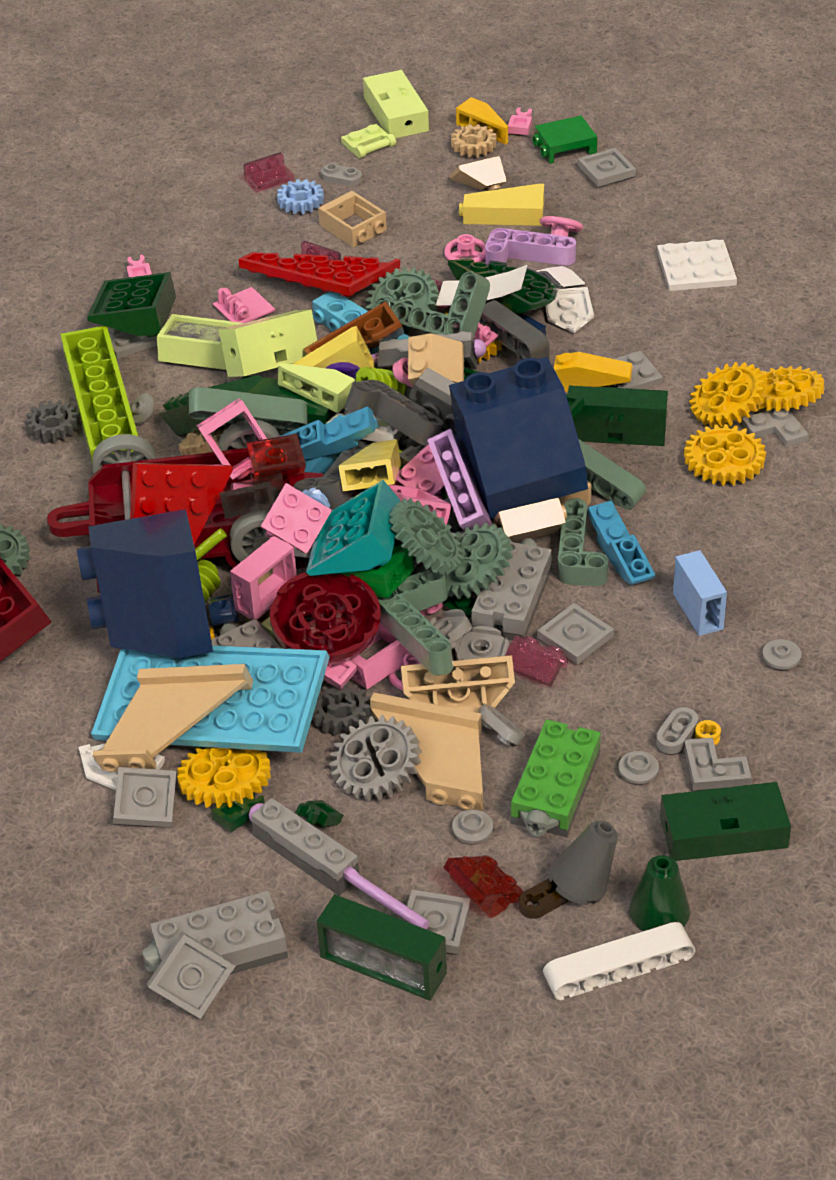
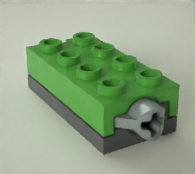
M545 720L511 801V824L527 827L529 833L534 837H540L545 832L568 837L600 755L601 732L581 727L575 731L568 729V724Z

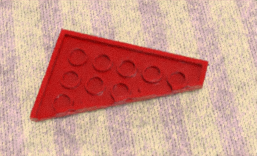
M251 252L238 259L239 268L247 269L251 273L259 272L266 274L270 278L278 277L286 282L301 283L305 287L321 288L324 292L340 293L343 297L353 296L359 290L367 288L368 285L374 282H378L379 277H385L386 272L392 273L396 268H400V259L396 258L391 262H379L378 258L352 256H344L343 260H329L328 255L316 256L307 254H294V258H280L279 253Z
M133 463L130 519L186 509L195 545L233 472V466Z

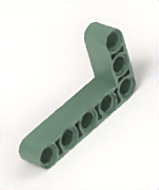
M472 271L465 272L460 278L448 315L385 297L378 298L373 308L386 301L402 326L428 334L447 335L465 331L472 332L475 336L490 291V282L487 278Z
M204 387L189 390V416L192 419L206 420L240 398L255 420L264 421L272 425L280 436L308 424L307 403L304 400ZM240 413L226 423L235 424L246 419Z
M430 568L407 577L388 598L377 596L380 604V623L433 675L450 673L453 670L451 644L420 613V611L437 605L448 598L445 574L442 575L439 571L434 573Z

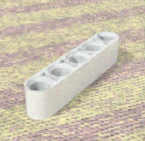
M673 922L554 959L545 965L543 974L555 999L564 1000V996L569 995L573 997L592 991L593 987L596 986L602 988L621 982V978L624 977L630 979L651 972L650 969L653 968L658 970L679 963L678 960L681 959L687 961L693 957L696 950L683 925Z

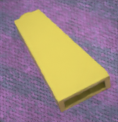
M544 184L464 194V202L459 204V216H463V224L542 226L539 220L543 217Z
M354 326L293 364L326 368L334 363L348 362L360 368H374V359L357 326Z
M397 439L371 443L339 465V472L343 491L370 488L381 480H384L387 485L395 484L401 466Z

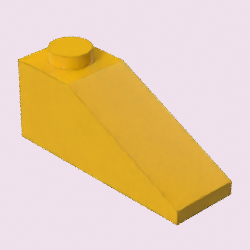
M470 97L456 107V125L466 127L471 124L475 127L477 124H480V127L487 126V130L493 129V133H496V141L505 145L508 143V125L487 103Z
M582 352L556 355L554 370L565 392H568L569 385L600 387L631 382L632 363Z

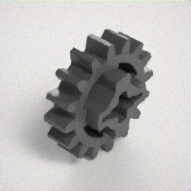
M51 400L48 401L47 405L39 403L38 409L32 407V413L26 414L27 430L30 436L35 437V440L43 438L44 442H47L49 439L57 442V438L65 440L66 434L73 435V429H78V412H76L75 407H70L68 402L64 405L61 404V400H58L56 404H52Z
M346 683L341 690L333 685L330 689L323 686L322 693H319L312 720H315L316 727L323 725V732L325 733L333 729L334 735H337L340 730H343L345 734H349L350 725L357 729L359 727V720L367 724V717L371 716L370 697H366L364 689L358 691V685L356 684L350 688Z

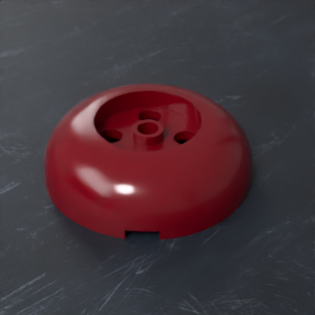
M304 572L288 580L277 591V596L270 607V622L275 638L284 649L324 650L330 656L328 665H335L355 658L372 643L380 625V604L372 588L353 574L350 577L338 573L309 576L307 572ZM311 616L313 619L310 622H306L305 618Z

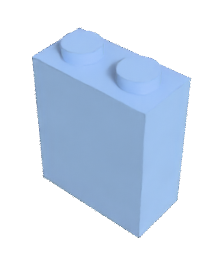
M701 550L675 556L673 595L695 631L701 636L723 630L727 591Z

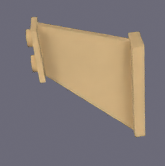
M245 664L139 669L137 680L141 685L103 749L93 751L92 756L102 771L116 772L118 767L156 769V762L153 757L238 690L252 689L253 678Z
M373 692L370 699L371 716L377 721L381 715H384L387 722L392 716L395 717L397 722L403 720L407 727L410 726L420 742L418 745L422 753L418 756L421 763L414 766L418 771L417 776L426 787V800L432 801L437 805L448 804L458 806L463 810L482 811L483 787L479 737L482 731L481 713Z

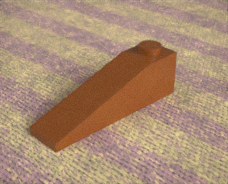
M385 301L305 347L304 351L308 355L354 326H357L368 349L379 347V342L397 339L404 334V330L400 321Z

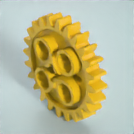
M737 362L732 367L725 364L724 369L720 370V368L716 367V373L708 372L707 379H700L701 385L694 386L696 392L690 394L692 399L689 400L696 419L701 421L704 426L709 423L710 427L713 428L718 423L719 427L722 428L725 423H728L731 427L733 421L737 420V422L741 423V417L750 418V411H758L756 405L763 404L762 398L767 397L765 391L768 389L767 381L760 369H755L753 364L747 366L746 362H744L740 367Z
M780 366L777 370L770 368V372L761 371L767 381L768 389L765 390L767 397L762 398L764 403L758 405V409L766 407V411L774 408L778 412L783 408L786 411H789L792 407L799 409L800 405L807 407L808 402L815 403L816 399H821V394H824V378H822L821 374H817V371H810V368L802 370V366L793 369L792 366L788 368Z
M715 424L712 430L706 426L705 432L697 430L696 435H690V441H686V446L684 447L685 464L688 465V470L694 471L695 477L702 475V481L710 478L712 479V484L721 481L722 486H725L726 481H730L734 486L736 480L745 483V478L753 480L754 474H760V469L764 468L766 451L765 445L761 444V439H755V433L747 435L746 428L738 431V426L736 425L729 429L727 424L723 428H719Z
M196 747V754L188 753V760H181L182 767L178 768L177 778L182 795L186 794L188 801L194 799L195 805L204 801L205 808L211 806L212 803H216L217 808H220L222 803H227V806L230 808L233 805V801L243 804V798L245 797L252 800L254 799L253 792L262 793L261 786H268L267 779L271 778L270 761L267 759V753L261 750L216 747L201 749Z

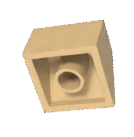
M432 333L408 337V379L414 387V384L427 367L454 383L464 381L463 343Z

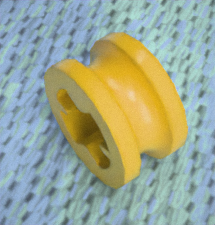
M704 720L696 725L695 739L713 737L714 745L719 743L721 734L719 724L711 720Z

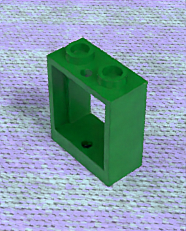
M394 544L391 559L378 570L370 569L338 574L348 577L353 574L366 582L375 592L376 596L388 598L415 569L413 558L408 555V549Z

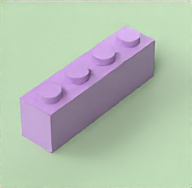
M451 429L428 439L460 527L465 531L467 526L470 530H473L475 524H478L480 528L484 523L491 526L492 522L461 441Z

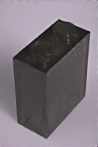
M282 473L232 483L222 490L219 494L225 518L271 509L284 487Z

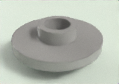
M147 393L139 395L130 406L135 425L146 421L153 412L154 400Z
M777 639L770 641L764 646L762 656L769 666L786 670L799 664L801 650L791 641Z
M629 752L619 761V773L622 778L630 783L645 784L651 782L657 777L659 772L658 761L647 752Z
M466 810L454 818L452 831L454 836L461 842L477 844L491 836L493 821L483 811Z

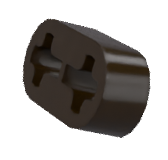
M548 878L521 894L519 910L524 917L536 919L564 905L569 900L561 896L557 891L552 892V889L557 888V885L553 879L550 882ZM531 901L533 904L538 903V906L535 907L532 904L527 906V902Z

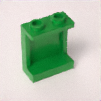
M582 115L535 125V134L532 135L533 145L540 149L542 158H546L550 164L554 163V154L584 147L589 155L597 153L598 137Z

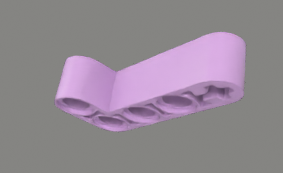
M497 228L491 231L486 242L485 263L489 264L490 260L506 263L508 258L557 265H571L576 261V241L572 237Z

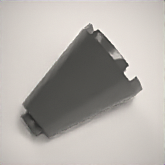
M606 821L592 822L554 861L549 869L550 882L553 879L557 885L556 891L569 901L587 905L589 901L596 900L595 903H598L604 897L618 838L616 830L610 823Z

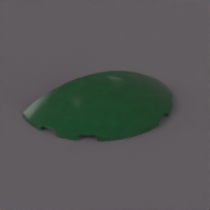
M474 259L448 260V266L457 281L468 271L483 277H490L517 269L515 267H507V263L490 260L489 264L475 262ZM527 268L520 290L502 297L486 300V303L495 300L513 313L520 314L550 304L556 299L558 290H555V283L550 278Z

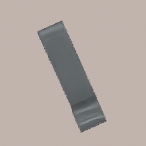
M495 300L485 304L479 321L480 324L488 326L492 332L498 334L496 340L517 354V362L525 358L540 359L548 357L549 359V342L541 331Z
M377 380L353 382L344 406L345 409L352 413L368 406L375 416L424 446L429 445L428 439L440 434L444 424L443 420L385 383Z
M358 444L356 447L342 451L323 477L300 480L294 484V488L301 492L306 489L316 488L327 497L330 504L329 509L337 508L348 501L356 491H343L339 465L364 449L366 445Z

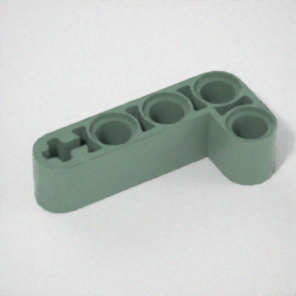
M579 440L586 465L587 481L591 484V489L609 501L612 500L615 505L632 510L646 493L644 483Z
M578 498L569 499L564 504L567 519L565 520L566 523L561 527L558 579L560 582L569 585H603L608 579L607 556L599 552L584 551L587 503Z

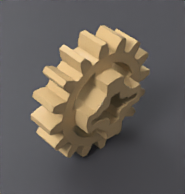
M471 124L466 127L461 126V130L455 129L454 133L451 134V148H454L455 153L460 152V156L468 154V157L472 155L479 157V154L486 156L487 151L493 152V148H496V133H493V129L487 130V126L480 127V124H477L475 127Z
M224 424L210 433L218 447L219 439L226 430V425ZM199 430L188 433L187 438L182 439V443L178 445L182 456L213 452Z

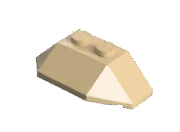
M512 655L453 661V670L445 675H433L422 664L401 666L403 694L408 699L471 712H478L483 703L496 708L515 684Z

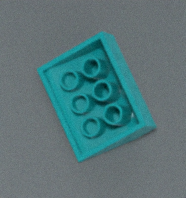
M381 480L331 511L314 541L306 571L309 576L370 570L377 565L382 566L391 559L396 532L391 530L393 524L389 522L391 518L389 513L400 502V499L384 480Z

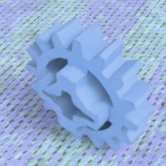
M296 179L295 183L288 181V185L282 184L281 189L277 190V203L280 204L281 209L285 208V212L292 210L293 214H296L298 211L305 214V211L313 212V208L318 209L320 204L324 203V190L321 189V185H316L315 181L308 182V179H305L303 182Z

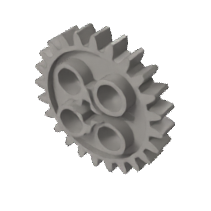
M384 715L380 716L378 722H375L372 716H370L368 724H364L362 720H359V727L357 729L351 725L349 726L351 732L349 735L340 734L343 739L342 743H334L337 751L330 753L334 760L329 763L333 770L331 774L339 788H343L347 795L353 793L356 800H359L364 795L367 802H370L372 796L376 795L377 799L381 801L383 793L393 797L392 789L396 788L402 791L401 783L403 781L411 783L412 781L408 775L417 774L418 771L414 765L421 763L418 755L422 753V750L418 745L420 742L410 726L407 727L403 720L397 722L394 716L388 722ZM368 740H371L376 756L383 768L384 776L382 777L367 745Z

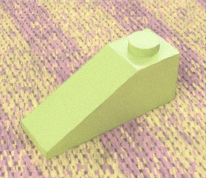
M286 363L278 365L279 385L336 413L344 408L351 385L355 382L354 378L334 369Z

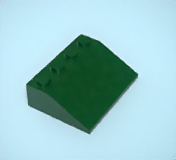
M171 272L105 280L87 315L88 321L136 336H157L166 324L176 299Z
M260 375L207 388L247 393L263 378ZM189 391L184 395L179 394L177 397L173 396L162 405L164 409L159 413L177 436L199 430L197 425L204 421L190 418Z

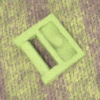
M374 124L342 136L341 143L361 159L370 152L386 146H395L396 139L392 133L388 134L380 126Z

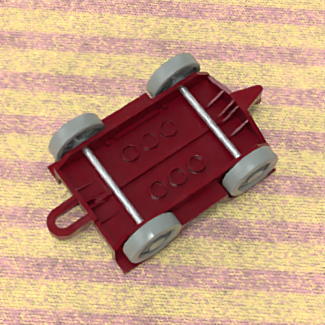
M246 420L228 427L221 435L218 444L219 449L233 467L263 447ZM260 420L255 421L275 450L271 454L272 459L263 465L257 463L249 468L251 472L242 479L238 480L236 477L232 480L229 477L194 547H198L220 528L226 533L227 537L200 559L225 556L228 564L233 568L269 540L265 536L267 531L260 526L284 485L287 483L294 487V484L300 480L323 477L324 475L323 473L293 471L290 460L280 461L277 458L276 446L280 435L272 425ZM129 434L109 437L102 441L93 453L94 475L88 480L89 500L52 510L47 516L48 529L52 535L57 537L80 536L89 534V526L130 519L133 463L222 464L214 452L156 459V454L151 444L141 437ZM80 516H89L90 518L89 520L58 522V520ZM295 556L296 569L305 568L304 557ZM96 578V581H97V593H100L99 585H98V580H97V578Z

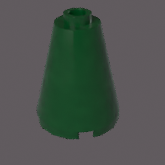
M658 855L648 861L630 901V917L641 931H647L673 922L681 923L684 927L689 921L690 906L676 861L669 856Z

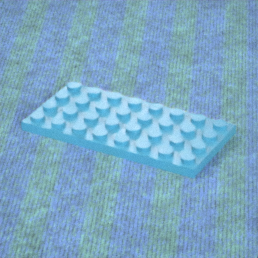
M212 646L213 652L176 658L121 649L91 735L94 740H108L141 685L137 680L139 669L245 664L253 678L252 689L238 690L170 745L302 753L330 656L324 650Z

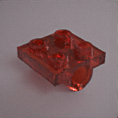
M487 855L448 858L443 867L450 874V879L489 918H494L505 911L510 903L519 902V898L524 892L517 885V881L512 876L505 874L497 866V861Z

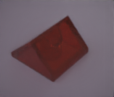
M297 434L246 442L253 482L304 473L306 463Z

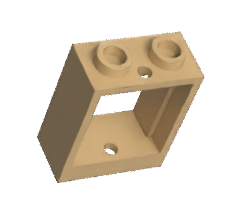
M353 191L318 208L320 226L353 248L387 230L386 212ZM355 214L365 221L351 227L342 220Z

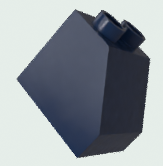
M548 357L540 359L525 358L517 362L515 366L492 373H474L464 381L449 385L456 434L461 441L490 518L495 517L501 511L564 497L588 489L586 465L566 393Z
M186 509L89 526L91 546L77 548V556L82 581L96 578L98 580L100 595L87 598L92 630L107 627L110 646L114 648L176 658L213 652L196 551Z

